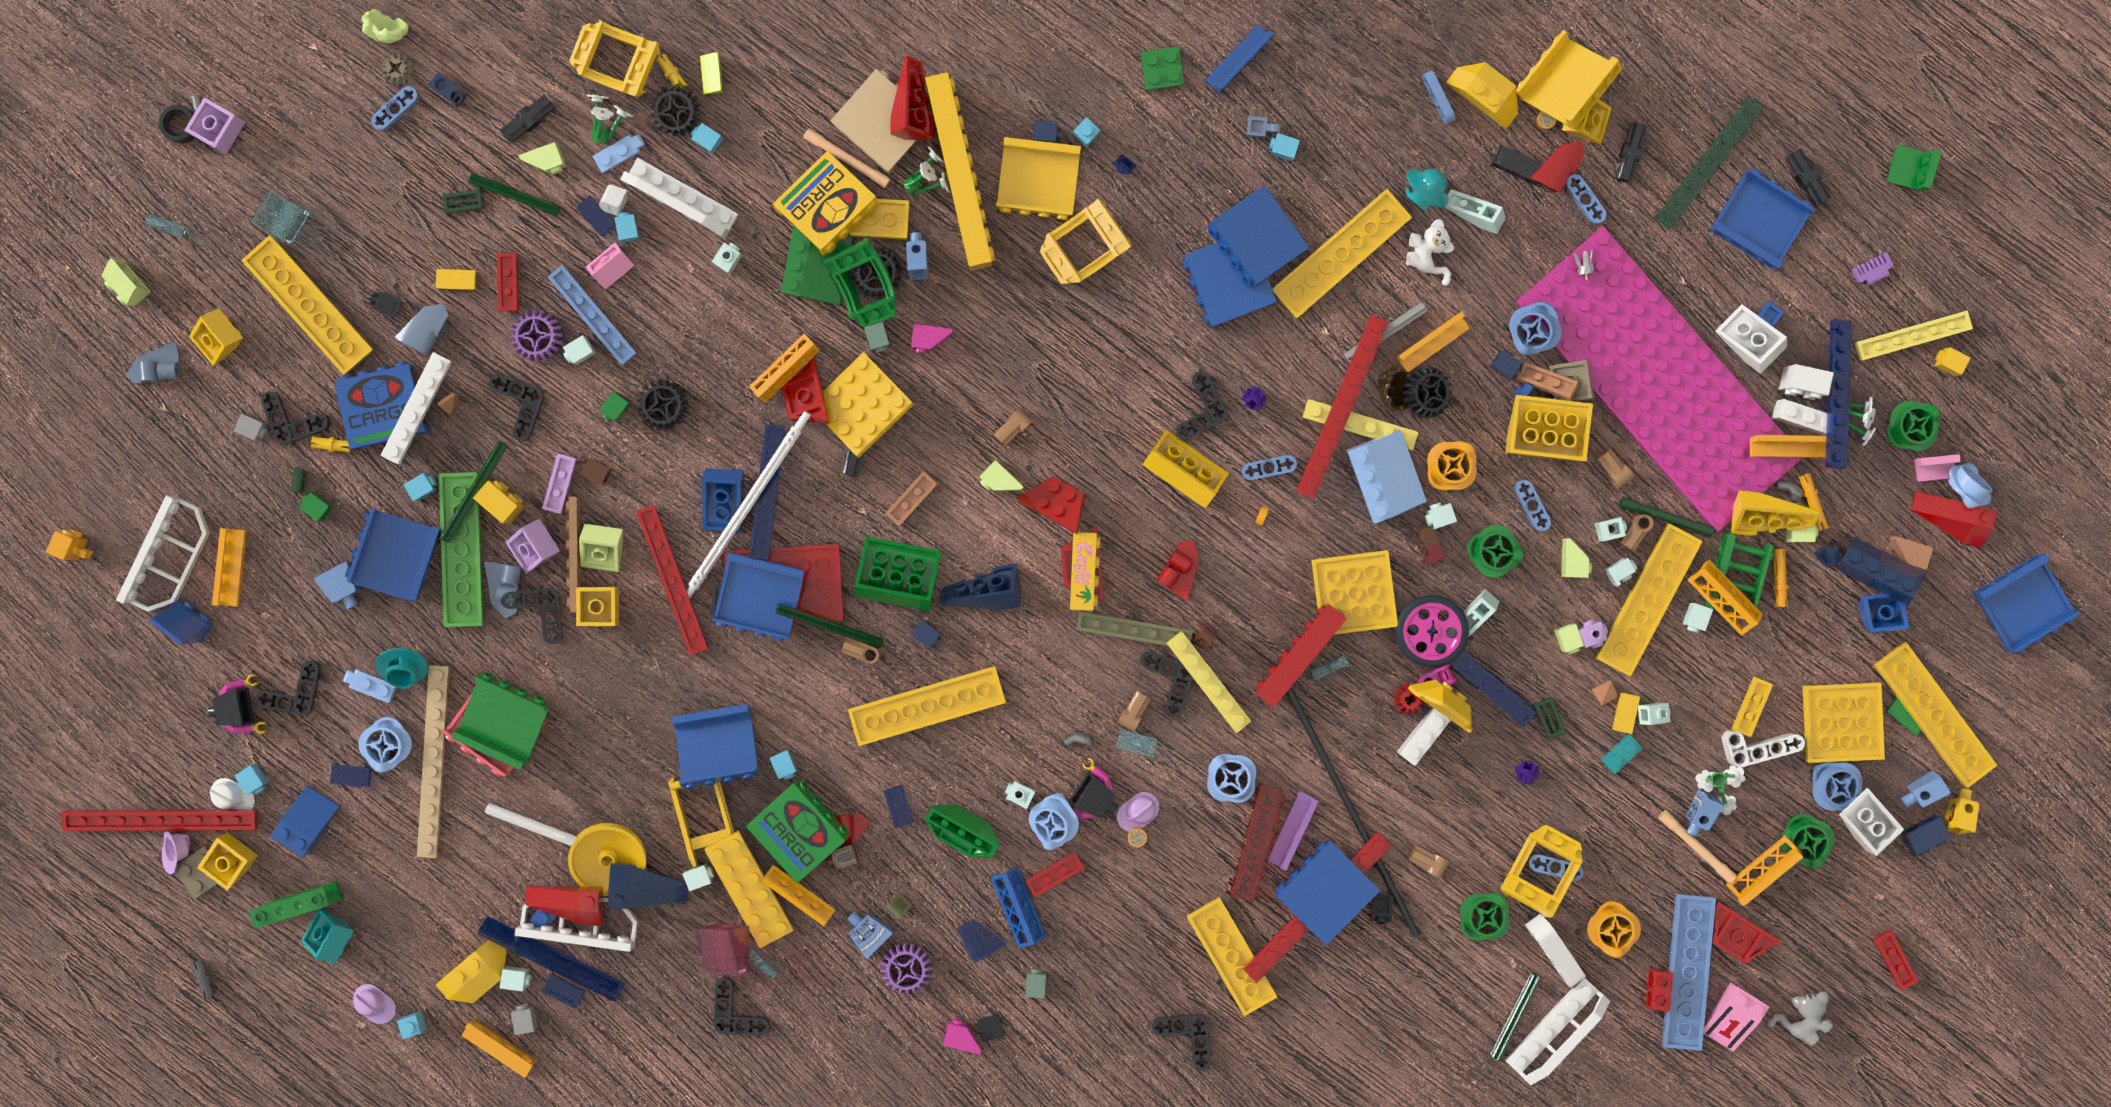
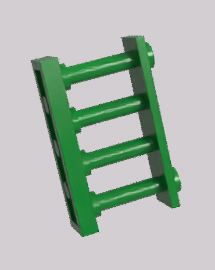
M1723 534L1715 566L1725 576L1730 568L1756 575L1753 586L1735 581L1731 582L1740 591L1750 593L1749 601L1759 610L1758 603L1769 561H1772L1774 557V545L1764 544L1763 549L1737 543V535ZM1738 550L1760 556L1758 568L1732 561V551ZM1710 590V595L1713 598L1721 599V595L1717 591ZM1706 600V602H1705V607L1710 608V609H1713V610H1716V609ZM1724 604L1725 607L1734 609L1731 605Z
M335 881L264 903L261 907L249 910L254 929L330 906V903L342 900L343 898L338 882Z

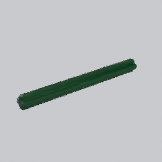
M498 441L440 536L443 541L450 543L475 502L473 497L488 481L506 451L508 445L504 442Z
M780 603L776 606L775 613L877 648H881L883 644L882 638Z

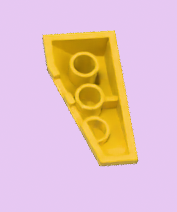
M1739 491L1733 507L1731 533L1751 536L1757 535V532L1769 530V533H1775L1776 529L1798 530L1813 528L1818 519L1819 511L1759 492Z

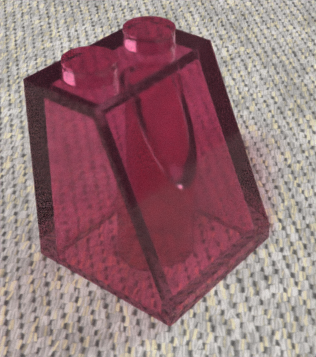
M714 923L696 929L705 972L713 973V976L730 974V977H741L743 973L749 972V925Z

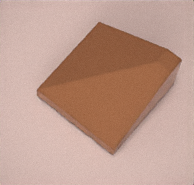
M452 392L439 401L438 405L450 415L453 413L459 395Z
M1606 680L1592 689L1601 706L1618 697L1611 680Z

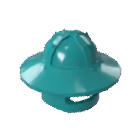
M1411 168L1407 172V179L1410 185L1406 188V195L1420 208L1428 210L1432 205L1444 208L1448 204L1449 198L1445 191L1448 183L1441 171L1435 169L1424 171L1419 168Z
M411 648L389 649L378 656L375 665L378 674L387 683L400 689H407L411 685L423 680L428 674L429 667L426 659Z

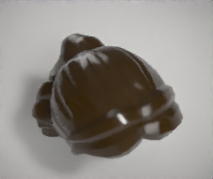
M1392 366L1389 370L1383 371L1378 377L1381 400L1385 407L1392 412L1404 411L1408 405V402L1403 401L1406 395L1402 393L1406 391L1403 385L1407 383L1405 380L1408 371L1402 367Z

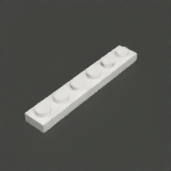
M432 353L380 456L400 465L452 361L437 353Z

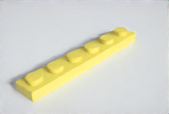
M1968 311L1858 341L1855 342L1859 360L1862 361L1971 330L1973 327Z
M1308 399L1302 418L1324 424L1331 406ZM1353 412L1350 413L1343 429L1344 431L1371 439L1401 430L1407 448L1411 451L1414 449L1418 435L1417 431Z
M1182 631L1166 643L1235 733H1238L1251 722Z

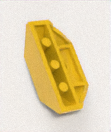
M1486 62L1457 67L1445 83L1504 129H1507L1518 115L1516 85Z
M1437 680L1413 684L1408 687L1418 698L1468 733L1472 732L1471 706L1465 701L1467 698L1459 691L1455 694L1452 692L1453 688L1446 682L1441 684Z
M494 935L440 980L436 986L448 1000L474 1003L501 980L502 969L505 968L507 948Z

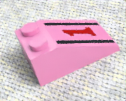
M1730 982L1704 1023V1034L1734 1052L1760 1023L1769 1006Z

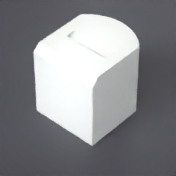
M611 184L608 185L599 203L600 208L605 212L619 216L618 214L622 212L627 202V190Z

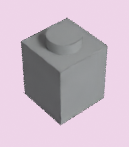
M241 414L234 432L254 441H261L268 433L267 427L269 424L250 415Z
M528 1004L517 1005L516 1009L511 1012L515 1035L534 1032L538 1029L534 1006H528Z

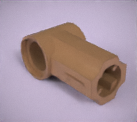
M1018 408L994 434L1004 446L1033 422L1021 408Z
M1608 449L1597 458V461L1607 472L1609 480L1617 489H1620L1634 478L1631 470L1621 463L1611 449Z
M1644 514L1636 515L1625 533L1626 536L1619 543L1634 552L1646 533L1652 529L1653 519ZM1641 518H1645L1647 521V525L1644 528L1639 526Z
M847 638L842 648V653L860 659L868 664L876 663L881 658V651L877 647ZM870 649L876 653L874 660H869L867 657V652Z
M1136 690L1127 708L1125 707L1117 723L1134 732L1151 698Z
M1417 845L1412 849L1408 860L1425 868L1427 872L1438 878L1442 877L1450 862Z

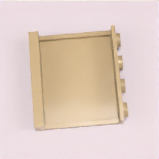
M875 69L831 119V123L890 175L894 170V166L917 140H904L890 134L891 112L898 83L894 85L889 81L891 77L883 70L879 72Z

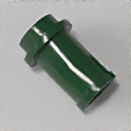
M293 468V472H291L293 474L291 491L302 493L304 492V477L307 473H305V469Z

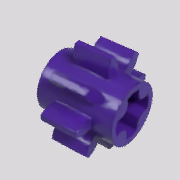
M1256 386L1247 388L1246 393H1243L1242 400L1246 401L1244 406L1250 410L1262 409L1267 399L1266 396H1263L1264 390Z
M1522 761L1521 766H1516V779L1520 780L1523 784H1534V779H1539V766H1535L1532 761Z

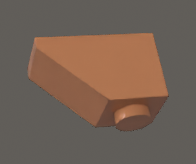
M1890 536L1889 541L1899 560L1919 570H1927L1933 547L1898 536Z

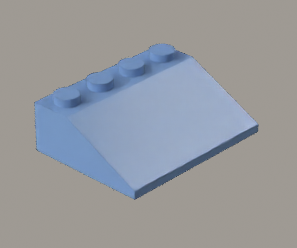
M1401 430L1346 450L1374 524L1427 502Z

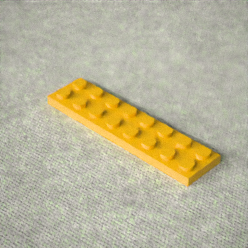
M1386 189L1272 289L1274 295L1297 319L1412 218L1411 215Z
M272 235L264 239L241 260L343 375H347L374 351L369 343Z
M1669 523L1666 524L1607 635L1608 640L1603 642L1595 659L1631 677L1703 541Z
M1907 642L1901 643L1874 664L1880 675L1964 788H1969L1997 766Z
M993 666L848 709L858 746L1001 705L1006 703L996 667Z

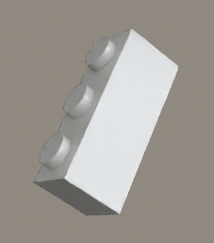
M1786 399L1777 400L1771 419L1822 436H1833L1839 418Z
M1431 707L1397 753L1415 766L1451 720Z

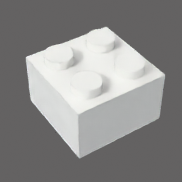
M1797 364L1783 368L1779 390L1785 391L1784 394L1790 396L1804 395L1803 398L1808 400L1821 399L1822 396L1829 395L1834 372Z

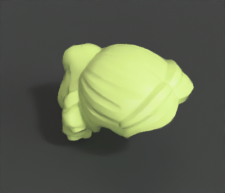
M372 9L362 16L364 23L362 26L363 33L377 42L395 43L408 32V24L401 18L393 20L389 16L383 15L380 10Z

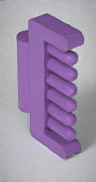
M1885 252L1879 255L1878 258L1871 259L1870 263L1867 261L1865 264L1857 266V268L1854 267L1851 271L1857 283L1865 281L1870 286L1890 276L1888 269L1894 265L1888 253Z

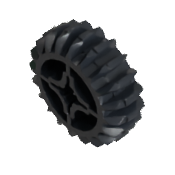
M668 84V90L665 87H661V92L657 91L655 93L657 98L651 99L656 104L650 106L651 110H655V113L650 114V116H656L657 118L653 123L661 124L658 128L659 130L666 128V135L671 131L672 136H677V133L680 136H683L685 132L691 133V128L694 129L697 126L693 121H701L696 116L702 114V111L697 110V107H701L702 104L695 103L699 97L694 96L692 98L691 95L694 91L686 92L687 86H683L680 89V84H675V87L672 84ZM675 94L682 96L688 104H681ZM669 96V106L667 109L662 110L663 102ZM675 105L676 108H684L683 110L677 112V115L676 113L668 112L670 110H673V108H675ZM690 110L689 119L683 125V114L685 111ZM664 116H671L677 126L670 124Z
M881 247L878 255L886 260L884 262L886 270L890 265L892 266L891 282L892 285L899 288L900 285L895 281H902V277L897 274L903 273V270L896 269V267H899L901 263L900 261L894 263L897 256L893 255L890 258L891 251L888 250L884 254V248ZM871 261L852 268L857 271L851 273V277H857L852 282L854 285L860 283L856 288L858 291L864 288L862 295H867L869 291L871 299H873L874 293H876L877 299H881L880 293H883L886 297L883 287L871 288L867 286L874 281L881 282L879 277H873L874 272L870 266L873 268L874 266ZM864 264H866L869 268V274L865 280H862L861 271Z
M1430 366L1421 367L1416 371H1412L1411 376L1406 378L1408 383L1403 385L1406 388V391L1402 392L1406 395L1403 401L1408 402L1406 408L1412 409L1411 413L1417 414V417H1424L1426 419L1437 417L1438 414L1444 413L1445 408L1449 407L1447 402L1452 400L1449 397V394L1453 393L1449 390L1452 384L1447 383L1449 377L1443 376L1444 372L1438 371V368H1431ZM1426 377L1430 378L1429 382H1421ZM1433 402V405L1429 408L1425 407L1426 403Z
M658 379L657 386L651 381L650 385L652 388L650 389L645 385L646 394L641 391L639 393L641 396H644L643 400L637 399V402L642 403V406H638L637 410H643L639 417L646 416L643 423L647 424L650 422V428L656 425V430L658 431L661 430L662 425L663 429L668 431L669 424L672 429H675L674 422L676 421V423L681 425L682 422L679 417H687L682 414L683 410L689 411V408L683 407V404H688L689 400L682 399L687 394H680L683 388L681 386L676 388V382H672L669 386L670 381L668 379L664 381V385L662 380ZM659 390H670L675 396L664 398ZM654 394L655 403L648 409L649 399ZM661 400L663 402H668L665 405V411L663 410V408H658L661 405ZM678 402L677 411L671 416V406ZM662 412L667 420L658 421L651 414Z

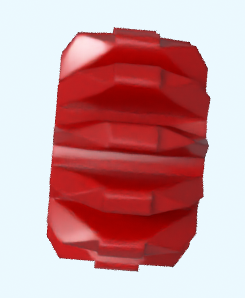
M1404 683V690L1398 686L1397 690L1400 693H1393V696L1398 698V700L1393 701V704H1399L1396 710L1401 711L1403 709L1404 715H1407L1408 711L1411 715H1415L1414 708L1420 712L1421 708L1418 705H1425V702L1420 701V698L1408 689V684ZM1412 694L1413 701L1408 702L1405 700V697H1409Z

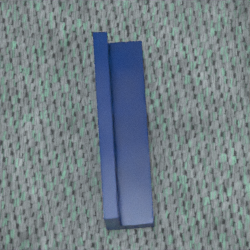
M1258 24L1207 77L1205 82L1220 94L1272 39L1273 33L1270 30L1266 32Z
M1014 867L1004 873L990 877L1018 948L1035 945L1045 939V932L1019 867ZM1000 878H1003L1005 888L1001 886L999 882ZM1007 897L1011 899L1012 906L1008 904ZM1014 914L1019 918V924L1015 921ZM1021 932L1025 934L1027 939L1026 942H1023Z

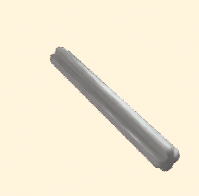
M1418 304L1388 324L1381 342L1428 311L1425 304ZM1357 346L1344 354L1349 363Z

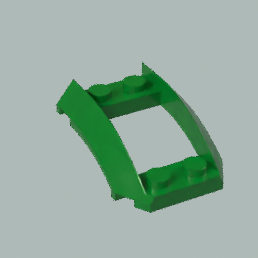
M864 238L863 241L837 253L834 251L822 261L831 270V276L840 289L848 309L849 319L853 318L859 322L858 325L865 328L897 314L896 296L891 279L884 263L869 239ZM871 261L883 285L886 297L862 307L859 294L848 270Z

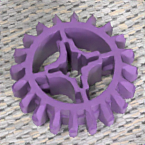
M533 310L532 315L527 311L525 313L526 318L520 315L519 319L521 322L514 321L517 328H511V331L515 332V335L510 336V339L516 340L511 343L513 347H517L515 352L521 353V358L527 357L530 362L535 359V362H540V358L547 361L546 354L554 357L552 350L559 351L555 347L556 343L562 345V342L557 340V338L563 337V334L557 333V331L562 329L561 326H555L558 321L556 319L551 320V314L545 317L544 311H541L539 315L536 310ZM539 321L547 324L550 333L542 332ZM533 322L530 331L523 333L525 327ZM535 332L543 335L537 338L538 340L531 338ZM523 340L531 341L534 352L529 351L525 347ZM545 340H550L549 344L540 351L542 343Z
M907 943L903 944V949L897 944V951L890 948L889 952L891 955H884V958L888 961L881 962V965L885 966V968H881L880 972L887 973L882 976V980L889 979L886 987L892 984L891 991L894 992L898 988L899 995L902 994L903 990H906V995L908 996L910 989L916 994V987L923 990L922 983L926 985L929 983L925 977L931 978L932 976L930 972H927L932 970V966L926 965L931 962V959H924L927 952L925 951L920 954L922 949L920 946L917 950H913L915 946L913 943L910 949L907 948ZM900 955H912L907 961L896 959ZM916 959L919 960L922 966V975L917 973L918 971L913 966ZM911 962L909 970H911L912 972L907 971L902 976L904 968L901 967H906ZM891 963L899 970L897 979L892 975ZM907 977L917 979L913 983H901Z

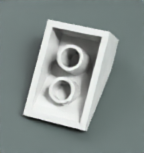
M1741 305L1715 331L1745 363L1760 374L1787 348V337L1744 305Z
M1868 788L1839 814L1858 843L1865 851L1875 856L1904 830Z

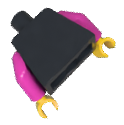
M252 674L246 680L239 679L227 683L219 691V696L213 698V706L208 708V714L211 718H216L218 725H224L226 729L235 734L252 733V731L262 734L267 731L259 729V724H267L265 721L252 725V723H255L250 692L249 687H245L246 685H259L260 682L252 684L250 681L251 678L257 677V675Z
M1087 758L1092 762L1091 767H1086L1083 764V767L1086 770H1091L1092 773L1088 771L1071 799L1067 800V802L1070 803L1071 808L1080 819H1088L1095 816L1102 817L1105 811L1114 814L1118 805L1113 802L1115 794L1112 792L1113 785L1110 778L1102 769L1094 766L1092 759Z

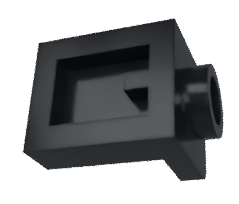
M379 290L373 293L369 300L370 308L395 318L402 300Z
M1377 894L1372 899L1370 921H1375L1376 924L1381 925L1390 922L1392 918L1393 895Z

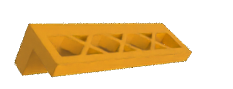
M1461 311L1397 356L1396 359L1402 368L1408 372L1469 330L1470 327L1463 319L1465 316Z
M803 334L749 387L759 399L766 403L820 349Z
M1757 435L1750 438V457L1826 458L1827 444L1833 442V436Z
M220 528L212 605L239 607L247 530Z
M1710 559L1703 564L1698 572L1689 577L1688 581L1740 635H1743L1759 624L1763 614ZM1702 575L1707 580V585L1700 584L1696 579ZM1710 590L1717 591L1721 595V599L1713 598L1710 595ZM1724 604L1731 605L1734 608V613L1727 612L1724 609ZM1737 618L1745 619L1749 624L1742 628L1737 622Z
M1784 835L1738 873L1733 882L1726 883V885L1735 893L1738 901L1745 906L1803 858L1802 852ZM1785 842L1792 848L1788 853H1779V847ZM1766 857H1776V863L1772 866L1764 865ZM1752 869H1761V875L1758 878H1750L1749 872ZM1738 881H1746V887L1741 892L1733 886Z
M775 865L770 868L762 879L763 883L823 926L835 911L834 908L801 884L796 883Z
M474 1018L468 1022L465 1031L461 1035L524 1078L527 1077L537 1062L536 1059Z

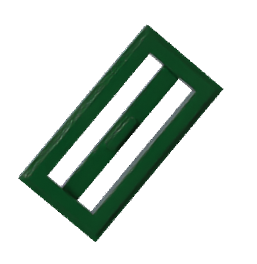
M481 189L442 195L445 214L485 209ZM477 195V198L448 202L447 200L450 198ZM478 202V205L449 209V206Z
M1551 696L1533 703L1547 739L1566 732ZM1546 703H1549L1551 707V710L1560 728L1559 731H1557L1551 715L1547 709ZM1539 706H1542L1543 711L1553 731L1552 734L1549 731V728L1545 722V719L1542 715Z

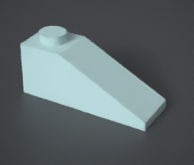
M1452 189L1448 194L1449 201L1444 208L1481 229L1495 234L1499 232L1506 219L1503 207Z
M1486 589L1464 610L1469 624V636L1497 610L1499 601ZM1448 628L1446 635L1450 638L1457 635L1456 628Z

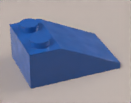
M705 468L702 476L703 530H725L743 502L744 470ZM741 523V525L739 526V528L737 529L736 532H741V530H742V523Z
M189 601L176 602L149 620V622L179 645L201 643L214 626L210 621L211 618L204 613L200 614L196 611V606Z
M307 785L279 821L270 837L301 857L307 856L312 852L340 805Z

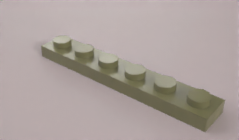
M1079 611L1076 627L1078 631L1168 646L1166 643L1180 631L1191 642L1193 633L1192 630L1082 611Z

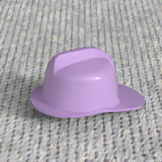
M1140 792L1134 795L1118 809L1117 822L1119 826L1126 831H1130L1134 827L1143 828L1158 815L1159 802L1157 798L1148 792Z
M169 832L164 833L162 863L168 874H173L176 870L177 862L186 858L189 854L190 839L186 834L171 835Z
M365 984L356 989L353 995V1004L359 1014L376 1024L387 1023L394 1017L396 1013L394 1001L379 988L372 984Z

